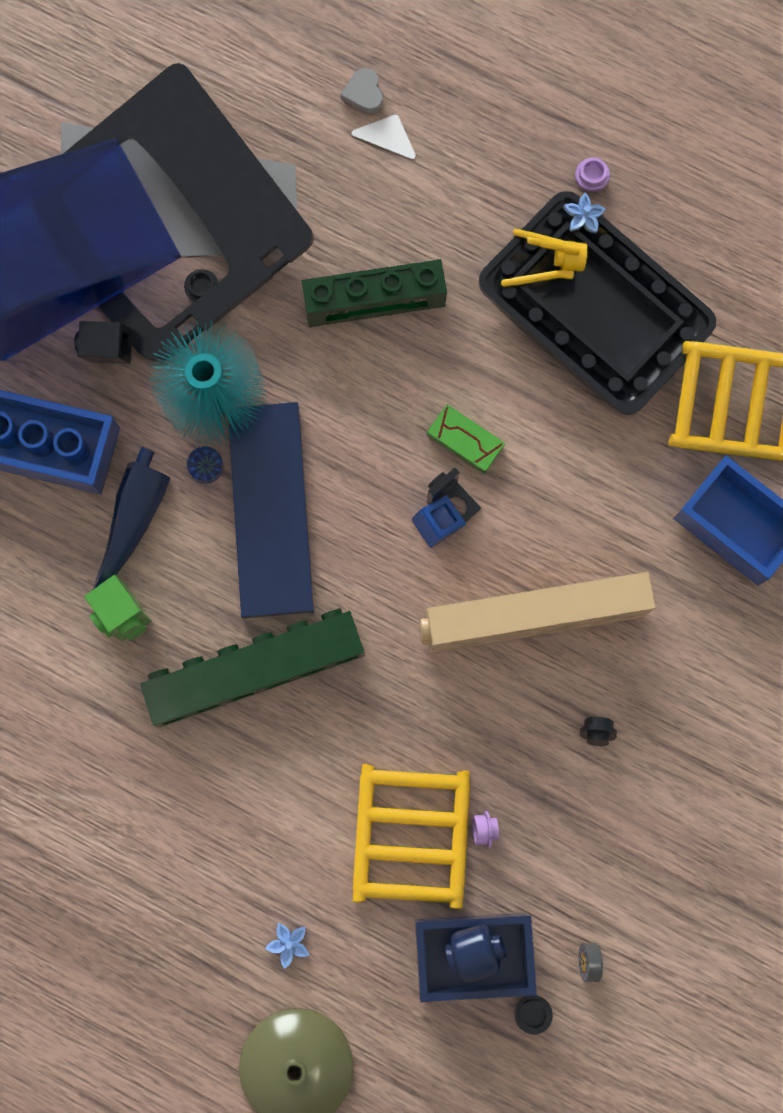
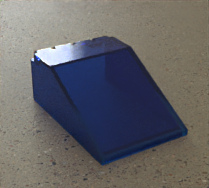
M117 138L0 173V361L7 360L182 257Z

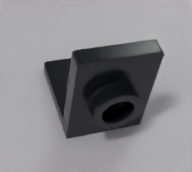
M453 468L447 475L444 472L440 473L428 485L430 490L428 491L427 502L431 504L445 495L449 499L461 498L467 505V511L461 517L465 522L469 521L481 510V507L458 483L460 472Z

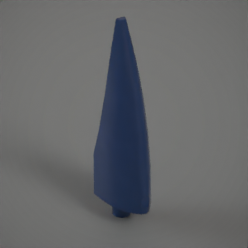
M141 447L136 462L128 463L116 494L107 548L93 589L119 573L148 529L166 492L171 478L149 468L155 453L152 450Z

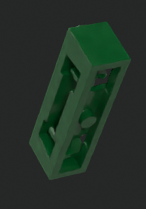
M441 259L301 280L309 327L446 306L447 288ZM426 298L425 301L415 302V300ZM338 312V314L328 315V313Z

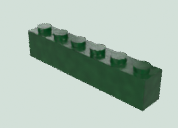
M341 608L322 614V621L308 625L307 620L287 626V633L275 637L272 632L265 633L253 638L252 645L239 649L238 644L227 646L218 650V656L204 661L203 656L183 662V669L170 673L169 669L166 668L148 674V681L140 683L153 726L160 728L364 657L365 652L351 612L343 613Z

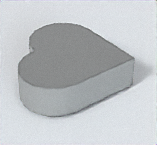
M369 68L357 70L342 91L341 100L366 114L378 112L383 104V96L378 88L376 72Z

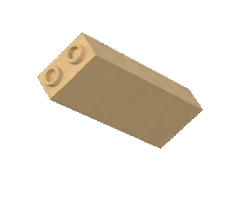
M649 572L430 607L426 609L425 618L420 619L419 629L422 645H429L430 653H437L642 619L656 607Z

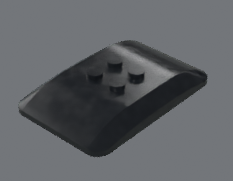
M570 191L559 192L521 230L563 241L586 243L587 260L584 271H574L573 279L558 278L503 287L501 281L505 279L561 270V266L554 265L555 250L528 244L527 239L514 236L483 268L478 282L480 290L537 345L614 410L624 415L636 414L686 362L687 354H683L682 351L684 341L704 343L716 327L715 314L602 215L597 218L598 230L596 234L588 232L584 226L575 231H570V223L574 216L568 214L563 206L570 203L578 205L581 197Z

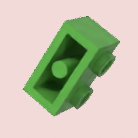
M113 575L84 596L94 610L89 615L98 630L101 633H105L108 638L115 636L120 641L125 639L132 641L141 636L147 630L145 625L152 621L129 587L116 575Z

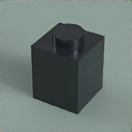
M79 321V331L76 332L74 339L77 357L90 363L130 364L133 329L121 322Z

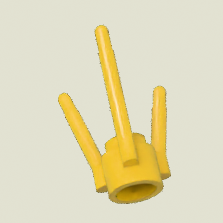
M514 229L513 234L527 239L528 244L555 250L554 265L561 266V270L505 279L501 281V285L506 287L558 278L573 279L574 271L583 272L585 269L587 244L563 241L529 231Z

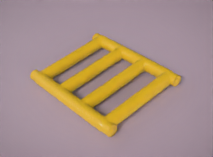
M684 341L682 351L687 356L675 434H670L668 445L682 449L783 461V417L778 446L758 444L770 366L783 368V353ZM701 357L721 359L710 437L689 435ZM736 362L756 364L744 442L724 440Z
M362 764L352 887L353 902L360 903L366 902V898L449 903V907L456 910L463 908L470 797L469 771L463 770L457 772V775L375 770V766ZM374 785L455 790L454 812L373 807ZM372 822L453 827L452 850L370 845ZM369 860L451 865L450 888L368 883Z

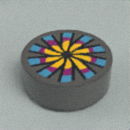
M582 943L579 948L580 974L585 983L599 982L603 975L602 953L596 943Z

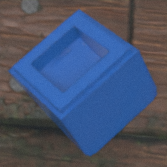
M447 495L422 508L412 518V522L430 548L466 525V522Z

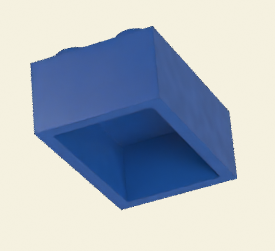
M726 455L673 519L759 586L769 580L783 562V499Z

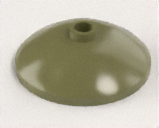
M304 1008L278 1011L261 1021L253 1029L244 1044L239 1063L242 1090L249 1104L257 1113H334L345 1100L353 1077V1057L348 1040L331 1019L319 1012ZM290 1066H299L302 1070L301 1077L297 1079L291 1078L288 1075V1068Z

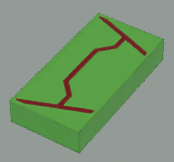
M448 404L427 431L428 437L483 474L487 472L505 446L503 441Z

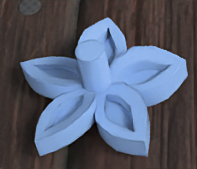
M586 192L579 199L578 205L570 203L563 206L568 214L574 216L570 223V231H575L584 226L588 232L597 233V218L603 214L606 208L599 204L591 206L590 198Z
M280 923L277 924L276 933L279 940L271 941L265 949L271 953H280V961L284 969L291 964L293 954L298 957L310 956L307 948L299 943L305 935L306 927L296 928L290 934L286 926Z

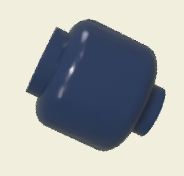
M478 925L454 932L451 937V943L446 945V955L452 974L454 976L459 975L466 982H472L498 974L501 967L500 959L506 958V949L500 934L493 935L488 926Z

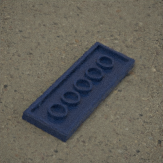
M298 402L250 406L248 410L252 411L250 413L254 417L251 418L244 412L242 413L245 416L239 415L240 417H238L242 421L240 423L243 427L242 429L231 417L238 436L229 423L241 617L244 619L314 613Z

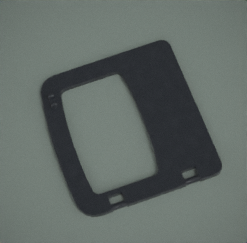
M180 63L167 67L42 170L33 180L29 191L31 207L79 282L111 322H121L133 329L132 346L140 355L154 361L167 360L165 358H171L165 355L167 353L173 357V354H175L171 350L173 348L179 352L176 349L180 348L176 344L175 337L184 348L186 347L177 328L193 316L198 321V325L193 328L197 337L200 333V328L202 333L205 331L206 324L207 331L210 326L212 327L271 280L287 264L292 263L306 252L314 241V234L305 220L191 71L184 64ZM127 140H135L169 176L202 220L229 265V272L224 279L165 326L158 328L139 311L105 269L76 226L62 198L66 189ZM279 248L284 256L267 268L262 260ZM193 330L188 332L191 341L195 339ZM185 334L184 336L182 335V337L184 338L187 345H189L190 340L188 338V335Z

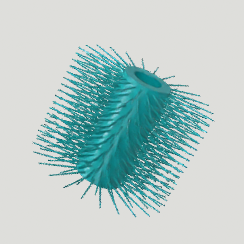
M205 324L203 344V333L200 341L201 328L199 342L193 330L198 355L189 335L188 338L195 356L181 335L186 349L183 352L178 348L176 349L179 352L171 349L175 353L173 355L177 358L175 359L176 361L165 358L178 366L170 363L167 364L171 366L158 364L166 367L160 370L168 372L162 373L160 376L168 377H155L171 380L153 382H169L163 383L166 384L165 386H156L163 388L155 390L156 392L166 393L158 395L164 398L157 400L162 401L160 405L165 406L166 414L170 412L171 415L169 417H173L172 421L176 419L177 423L183 416L181 423L177 426L180 427L186 420L183 424L185 429V425L188 422L189 426L184 436L188 433L189 427L191 429L190 434L196 425L197 431L202 420L198 436L201 434L202 427H204L202 436H204L206 426V437L208 431L209 443L213 422V443L216 428V439L219 431V443L220 430L226 441L220 415L228 429L223 416L225 414L238 436L231 417L234 415L233 420L236 422L239 419L238 417H240L239 415L245 416L242 412L248 415L249 413L243 411L240 407L247 411L248 409L245 407L248 408L250 406L246 404L258 406L250 403L256 401L251 398H261L255 395L267 394L260 393L262 391L253 390H267L258 388L260 386H252H265L256 383L258 380L265 381L255 377H263L262 375L250 376L258 373L257 371L259 370L255 368L259 366H257L258 364L255 363V360L246 363L245 359L241 360L248 351L241 349L235 355L237 353L235 350H238L241 346L239 344L241 341L236 345L233 343V347L230 350L229 347L232 340L230 343L225 341L224 347L222 346V340L217 351L221 334L215 345V341L213 344V334L211 340L208 329L209 338L206 350ZM209 339H210V349H209V353H208V346H209Z

